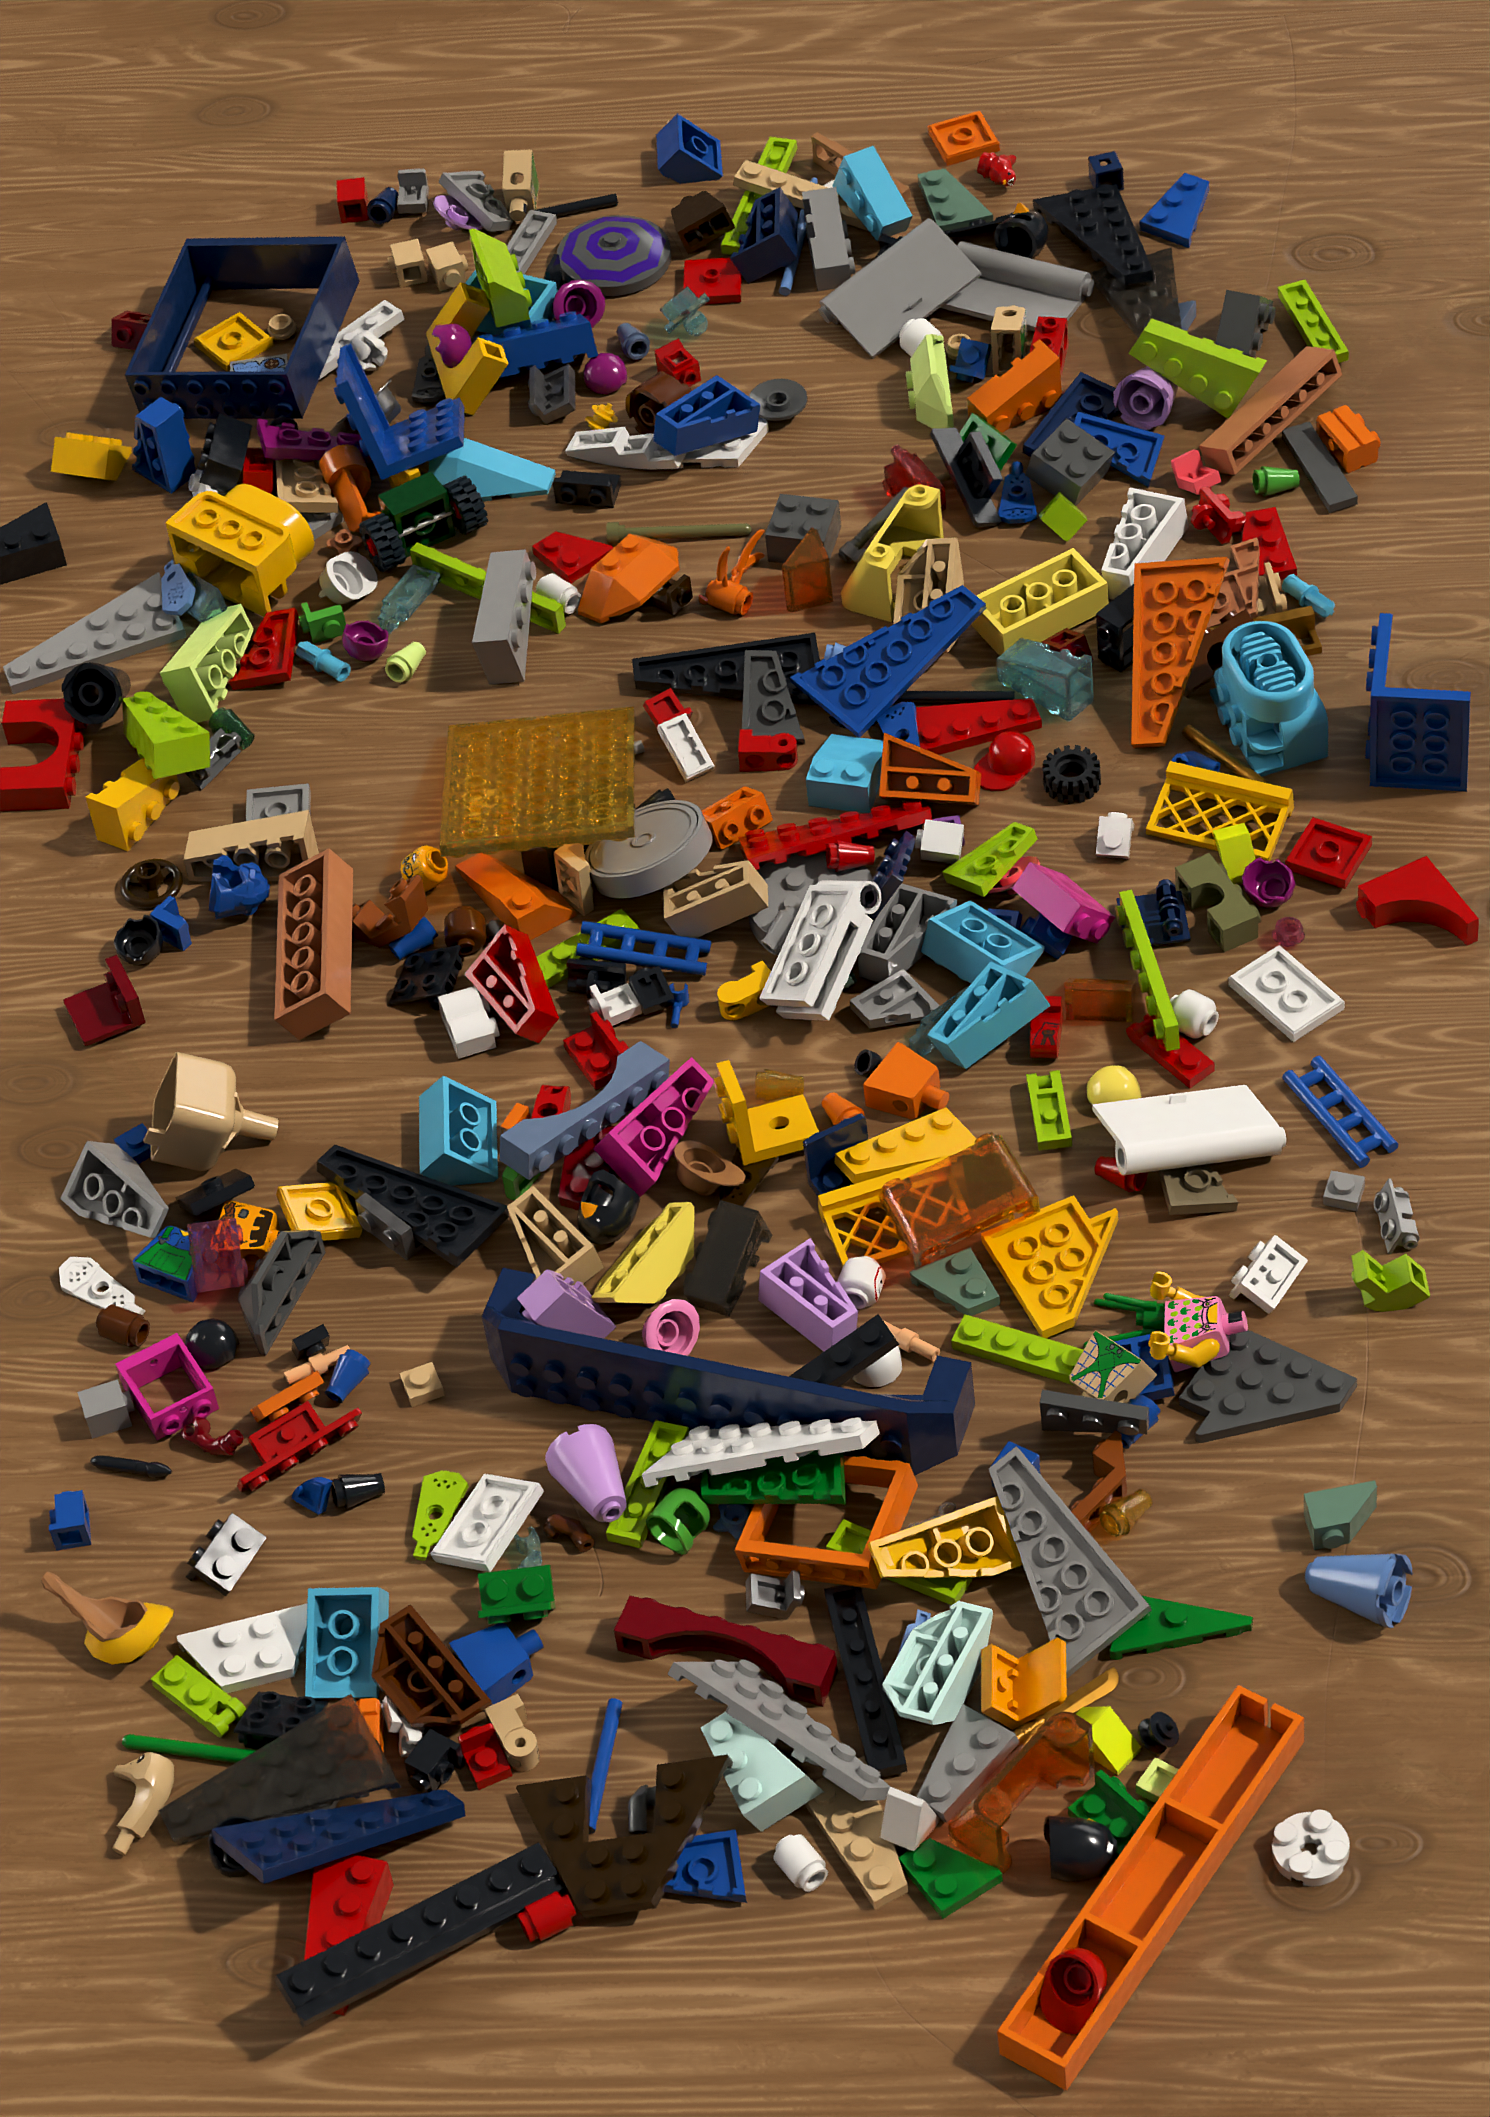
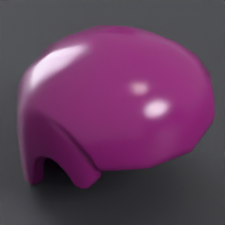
M459 324L436 325L432 332L434 337L440 339V344L435 350L441 354L443 363L448 368L457 366L472 346L468 331Z
M600 353L598 356L590 358L584 367L585 385L597 394L608 395L617 391L622 384L627 383V369L624 362L612 353Z
M355 621L350 625L346 624L342 635L343 647L351 657L359 661L376 660L385 652L388 646V631L382 630L378 625L370 621Z
M1257 858L1245 867L1242 876L1247 896L1253 903L1266 908L1278 907L1286 903L1292 897L1296 885L1292 870L1279 859L1265 861L1262 858Z

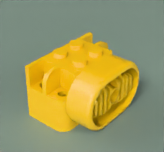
M249 484L236 485L225 496L212 491L201 492L165 522L175 564L179 563L191 582L236 604H241L242 607L263 617L266 612H271L268 596L271 595L280 599L287 594L286 579L314 548L312 530L297 509L288 502Z

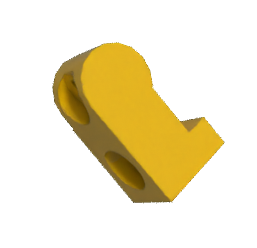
M763 960L751 966L752 974L738 981L726 982L719 987L717 997L722 1017L728 1020H738L770 1006L759 999L771 973V970Z

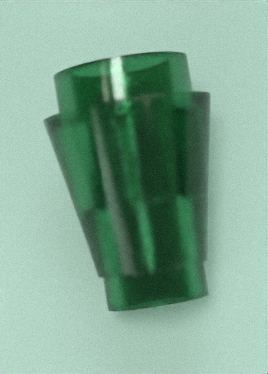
M219 708L210 717L208 726L212 729L213 734L220 728L225 733L231 734L236 732L241 737L239 744L243 749L248 748L254 741L255 734L251 732L232 709Z

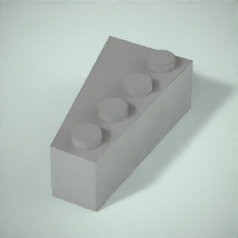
M526 549L490 553L472 640L473 647L489 684L525 682L533 580L536 578L535 563L533 561L530 562Z

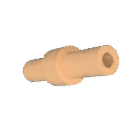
M884 1321L898 1341L900 1349L908 1353L914 1351L931 1361H935L936 1357L939 1356L940 1349L919 1339L917 1333L907 1328L901 1330Z
M343 1346L325 1355L318 1353L309 1357L307 1363L284 1372L287 1383L291 1385L317 1370L320 1375L329 1372L328 1368L336 1365L339 1355L344 1354L347 1349H350L349 1346Z

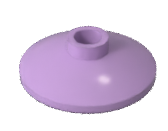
M447 195L435 197L433 201L434 208L446 220L447 226L454 230H460L461 228L466 230L483 229L481 223L473 215L467 213L464 210V206L455 198Z

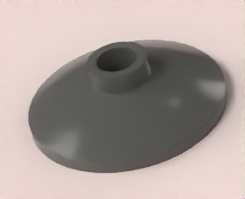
M772 379L762 382L749 395L750 398L761 404L759 417L773 421L785 420L798 415L805 408L808 400L805 388L801 384L789 379Z

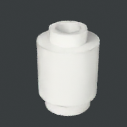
M553 573L542 577L536 585V593L562 604L564 613L572 614L577 610L581 594L575 586Z
M788 1835L778 1842L775 1848L774 1861L797 1888H802L804 1891L809 1892L818 1888L828 1876V1871L825 1868L826 1863L803 1835Z

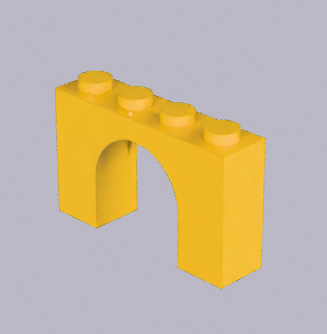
M460 282L426 332V336L446 399L452 398V400L460 397L465 407L464 413L474 415L508 366V361L502 345L477 337L462 361L454 368H448L443 363L441 354L435 350L440 344V339L432 335L436 325L459 324L468 331L471 339L490 310L484 290Z

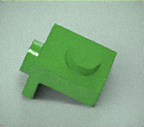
M307 602L301 604L303 615L298 616L303 634L309 632L313 644L343 635L346 622L340 604L315 612L310 611Z

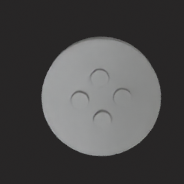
M683 800L662 801L633 810L605 827L587 847L585 860L591 869L589 873L590 878L599 893L611 898L637 897L662 889L692 871L707 855L712 845L713 837L704 815L697 805Z
M826 851L809 856H799L796 852L791 854L787 862L780 864L767 862L757 872L768 884L769 907L748 916L752 933L761 943L780 909L784 910L789 905L799 910L810 885H816L822 880L871 881L873 877L866 866L836 872L835 869H828L826 865Z

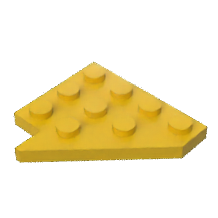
M1073 1195L981 1233L983 1245L1041 1337L1048 1338L1075 1326L1118 1223V1211L1115 1208L1089 1219Z

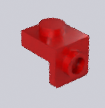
M671 688L646 700L643 704L644 709L656 727L686 713L690 720L693 713L690 707L684 709Z

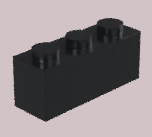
M220 413L215 424L209 423L201 450L202 455L197 467L198 470L202 471L200 483L225 492H229L237 485L243 470L252 425Z

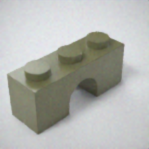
M1208 853L1175 867L1176 890H1181L1183 900L1190 909L1193 910L1204 905L1214 906L1207 909L1208 933L1223 952L1258 938V923L1261 922L1260 914L1254 905H1249L1240 886L1233 884L1229 879L1222 863H1217L1212 855Z

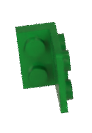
M551 1565L478 1573L482 1610L478 1611V1618L487 1617L488 1624L512 1621L511 1614L523 1613L524 1620L548 1617L549 1609L556 1608Z

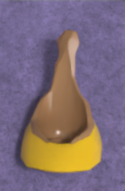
M48 1571L41 1579L43 1588L53 1593L56 1597H60L62 1603L70 1609L71 1613L83 1621L87 1628L84 1644L92 1656L111 1665L132 1662L137 1657H141L151 1650L173 1618L174 1609L168 1606L112 1596L99 1600L85 1597L65 1584L57 1575Z

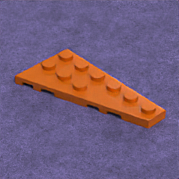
M1228 557L1134 563L1131 745L1134 748L1162 747L1167 743L1230 562Z

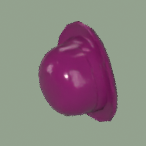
M574 280L561 286L553 301V315L555 319L559 320V315L575 311L576 315L581 314L590 322L591 328H593L601 320L605 311V298L600 288L592 282L585 280Z

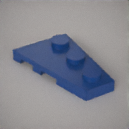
M1184 173L1140 220V230L1189 248L1193 231L1197 227V219L1203 210L1209 193V181Z
M1078 412L1074 424L1115 452L1110 466L1149 488L1165 435Z
M736 1829L696 1835L691 1843H686L677 1860L679 1867L673 1878L665 1885L664 1892L747 1903Z

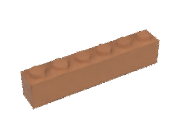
M1306 346L1199 445L1206 467L1218 470L1219 473L1236 475L1342 376L1335 351L1333 349Z

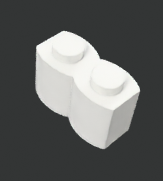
M475 986L438 997L440 1013L458 1059L496 1048L495 1037L500 1036L497 1022L494 1017H488L487 1013H490L489 1003L482 994L479 995Z

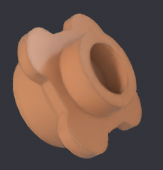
M342 529L334 538L328 539L326 544L329 549H334L335 555L338 556L349 551L357 553L358 547L362 545V539L360 536L351 534L349 529Z

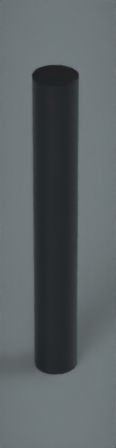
M615 193L537 209L535 211L555 214L556 217L618 205V200Z

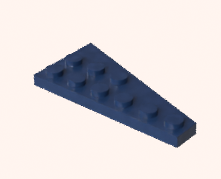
M434 1790L428 1793L332 1809H319L308 1813L212 1828L213 1842L265 1884L465 1817V1805L463 1801L448 1790Z

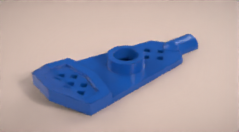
M1018 461L1011 464V474L1005 476L998 511L1001 521L1009 524L1027 523L1037 519L1030 478L1023 473V464ZM1013 492H1021L1020 494H1013Z
M900 702L890 707L877 719L883 734L885 732L899 739L909 735L905 741L920 747L916 706L913 702Z

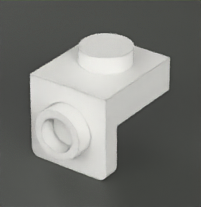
M1110 812L1108 817L1099 816L1097 857L1129 859L1132 831H1134L1132 818H1127V814Z
M628 983L602 994L596 984L589 987L592 999L587 1002L591 1013L596 1011L603 1021L607 1019L612 1026L642 1014L641 1005Z

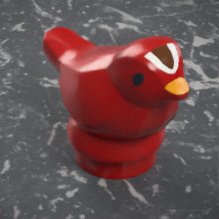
M983 152L978 162L977 173L983 175L984 178H990L997 185L1012 187L1016 181V174L1012 166L1015 164L1017 157L1015 155L997 156L993 152Z

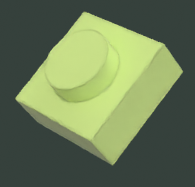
M1155 1757L1137 1782L1136 1793L1156 1803L1179 1769Z

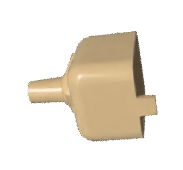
M175 1052L157 1090L152 1111V1128L149 1127L144 1137V1143L151 1145V1161L195 1171H207L217 1163L221 1153L225 1151L237 1135L273 1141L278 1130V1118L243 1109L236 1092L235 1071L231 1066L224 1062Z

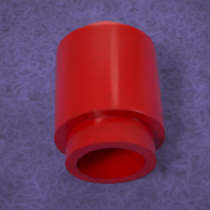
M555 1891L525 1906V1911L517 1914V1917L528 1941L532 1942L538 1939L541 1942L573 1926L571 1918L577 1914L569 1896L561 1897L558 1891Z

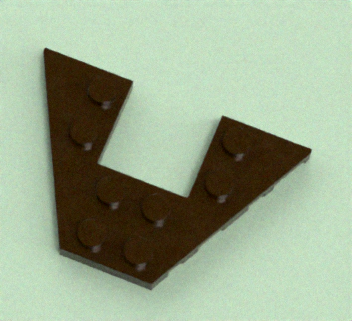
M726 1754L657 1765L654 1833L589 1842L592 1782L587 1775L516 1785V1789L579 1912L584 1918L657 1908L664 1895L665 1885L673 1878L679 1867L677 1860L686 1843H691L703 1822V1813L707 1807L712 1805L716 1797L713 1793L726 1768L732 1767L733 1761Z

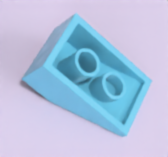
M831 734L814 755L806 777L809 806L870 813L880 786L883 740Z
M379 1587L308 1588L305 1696L312 1697L313 1699L378 1698L380 1688L373 1681L371 1674L379 1638L380 1623L389 1618V1592Z

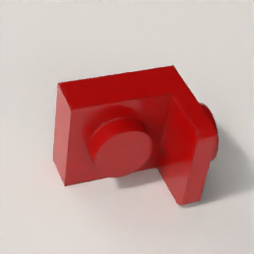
M492 1723L473 1727L466 1733L458 1736L464 1761L478 1790L513 1776L511 1767L497 1740Z

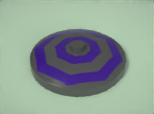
M628 215L603 216L586 221L568 232L560 242L557 250L563 279L567 283L574 280L592 282L600 288L603 296L626 295L645 289L665 274L671 262L670 241L666 233L659 226L646 219Z

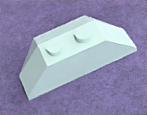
M957 1601L949 1606L950 1610L937 1614L912 1629L882 1684L885 1693L900 1717L931 1725L955 1720L981 1672V1649L988 1645L993 1618L992 1609Z

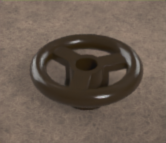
M148 859L136 863L125 872L120 882V891L128 903L140 908H154L167 897L172 896L175 898L183 884V876L180 869L170 861ZM170 876H173L171 888L159 896L158 889L161 887V883ZM129 886L143 887L148 892L149 899L135 896L130 891Z

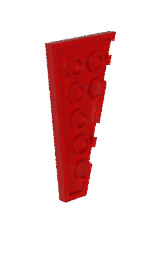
M909 800L903 802L902 807L890 809L888 805L872 808L870 813L860 815L857 811L845 812L840 814L839 819L827 821L826 817L811 819L807 825L796 826L795 823H787L777 826V830L764 832L763 829L747 831L745 836L738 838L745 861L749 860L753 867L758 870L760 869L759 863L763 861L780 864L787 862L792 853L797 852L799 856H809L826 851L827 844L834 843L835 840L852 843L851 837L874 838L879 836L883 828L888 827L890 831H899L925 824V819L932 820V814L927 802L922 803L921 800Z

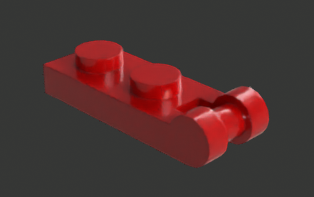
M1147 1013L1144 1015L1142 1022H1135L1126 1028V1033L1134 1044L1189 1089L1215 1071V1063L1180 1034V1049L1171 1051L1166 1050L1162 1038L1157 1039L1156 1035L1151 1038L1147 1033L1150 1031L1155 1033L1153 1019H1156L1155 1015L1149 1016Z

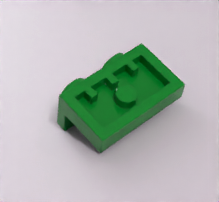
M1100 1769L1094 1774L1095 1785L1068 1807V1816L1091 1819L1105 1825L1110 1830L1112 1837L1117 1840L1118 1848L1115 1857L1117 1859L1151 1809L1144 1801L1140 1799L1135 1800L1127 1793L1124 1784L1117 1777H1109Z

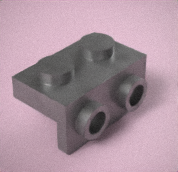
M569 364L546 375H543L536 366L530 368V380L528 381L530 399L528 400V405L535 416L538 415L545 424H548L575 411V371Z
M364 1193L355 1200L359 1214L357 1219L360 1225L408 1261L425 1247L414 1239L412 1228L367 1193Z

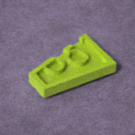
M1013 822L943 870L942 873L945 881L985 897L1038 840L1034 828Z

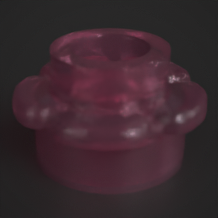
M1284 917L1277 921L1272 937L1274 941L1280 942L1281 946L1293 947L1304 940L1305 933L1298 919Z

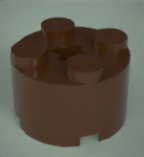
M660 371L627 395L625 401L627 415L629 419L632 417L635 419L638 425L634 428L640 435L653 434L656 414L692 390L687 384H681L674 377Z

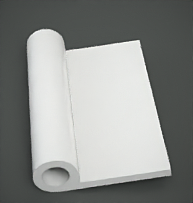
M1246 1085L1099 1103L1092 1106V1111L1116 1141L1115 1158L1121 1175L1279 1155L1282 1147L1286 1146L1285 1130L1283 1127H1279L1278 1123Z

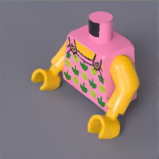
M1156 1272L1152 1279L1150 1295L1155 1300H1163L1169 1297L1170 1301L1165 1302L1164 1332L1154 1331L1150 1335L1148 1345L1151 1347V1356L1156 1360H1162L1167 1355L1174 1372L1191 1367L1199 1368L1209 1361L1226 1356L1229 1353L1230 1335L1248 1331L1244 1311L1227 1314L1219 1297L1195 1295L1179 1286L1172 1288L1170 1287L1172 1283L1171 1277L1165 1272Z

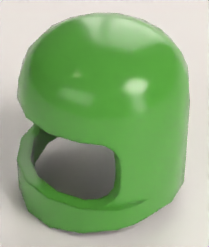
M677 1488L669 1492L647 1516L646 1525L652 1536L660 1544L678 1554L685 1555L692 1548L693 1539L708 1526L710 1510L699 1494L690 1489Z

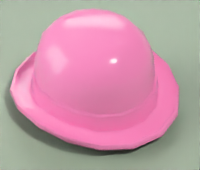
M672 1299L660 1304L647 1317L643 1325L642 1338L645 1346L651 1349L688 1356L697 1342L700 1330L699 1315L694 1306L685 1300Z

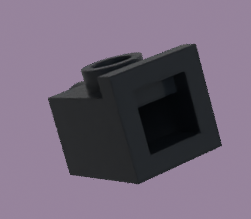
M429 1729L406 1758L404 1764L408 1781L412 1787L419 1792L426 1793V1791L437 1790L441 1784L448 1782L453 1774L454 1767L461 1770L465 1762L460 1744Z

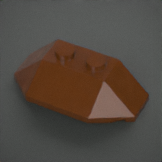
M411 1604L380 1623L379 1638L371 1676L373 1681L412 1728L462 1725L492 1705L490 1698Z

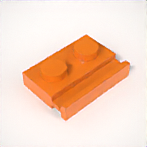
M317 1370L258 1404L250 1412L256 1423L267 1416L272 1422L289 1412L286 1405L298 1399L303 1404L317 1396L319 1392L316 1388L325 1382Z

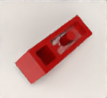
M247 447L243 465V484L255 486L273 495L274 460L264 458L262 448Z

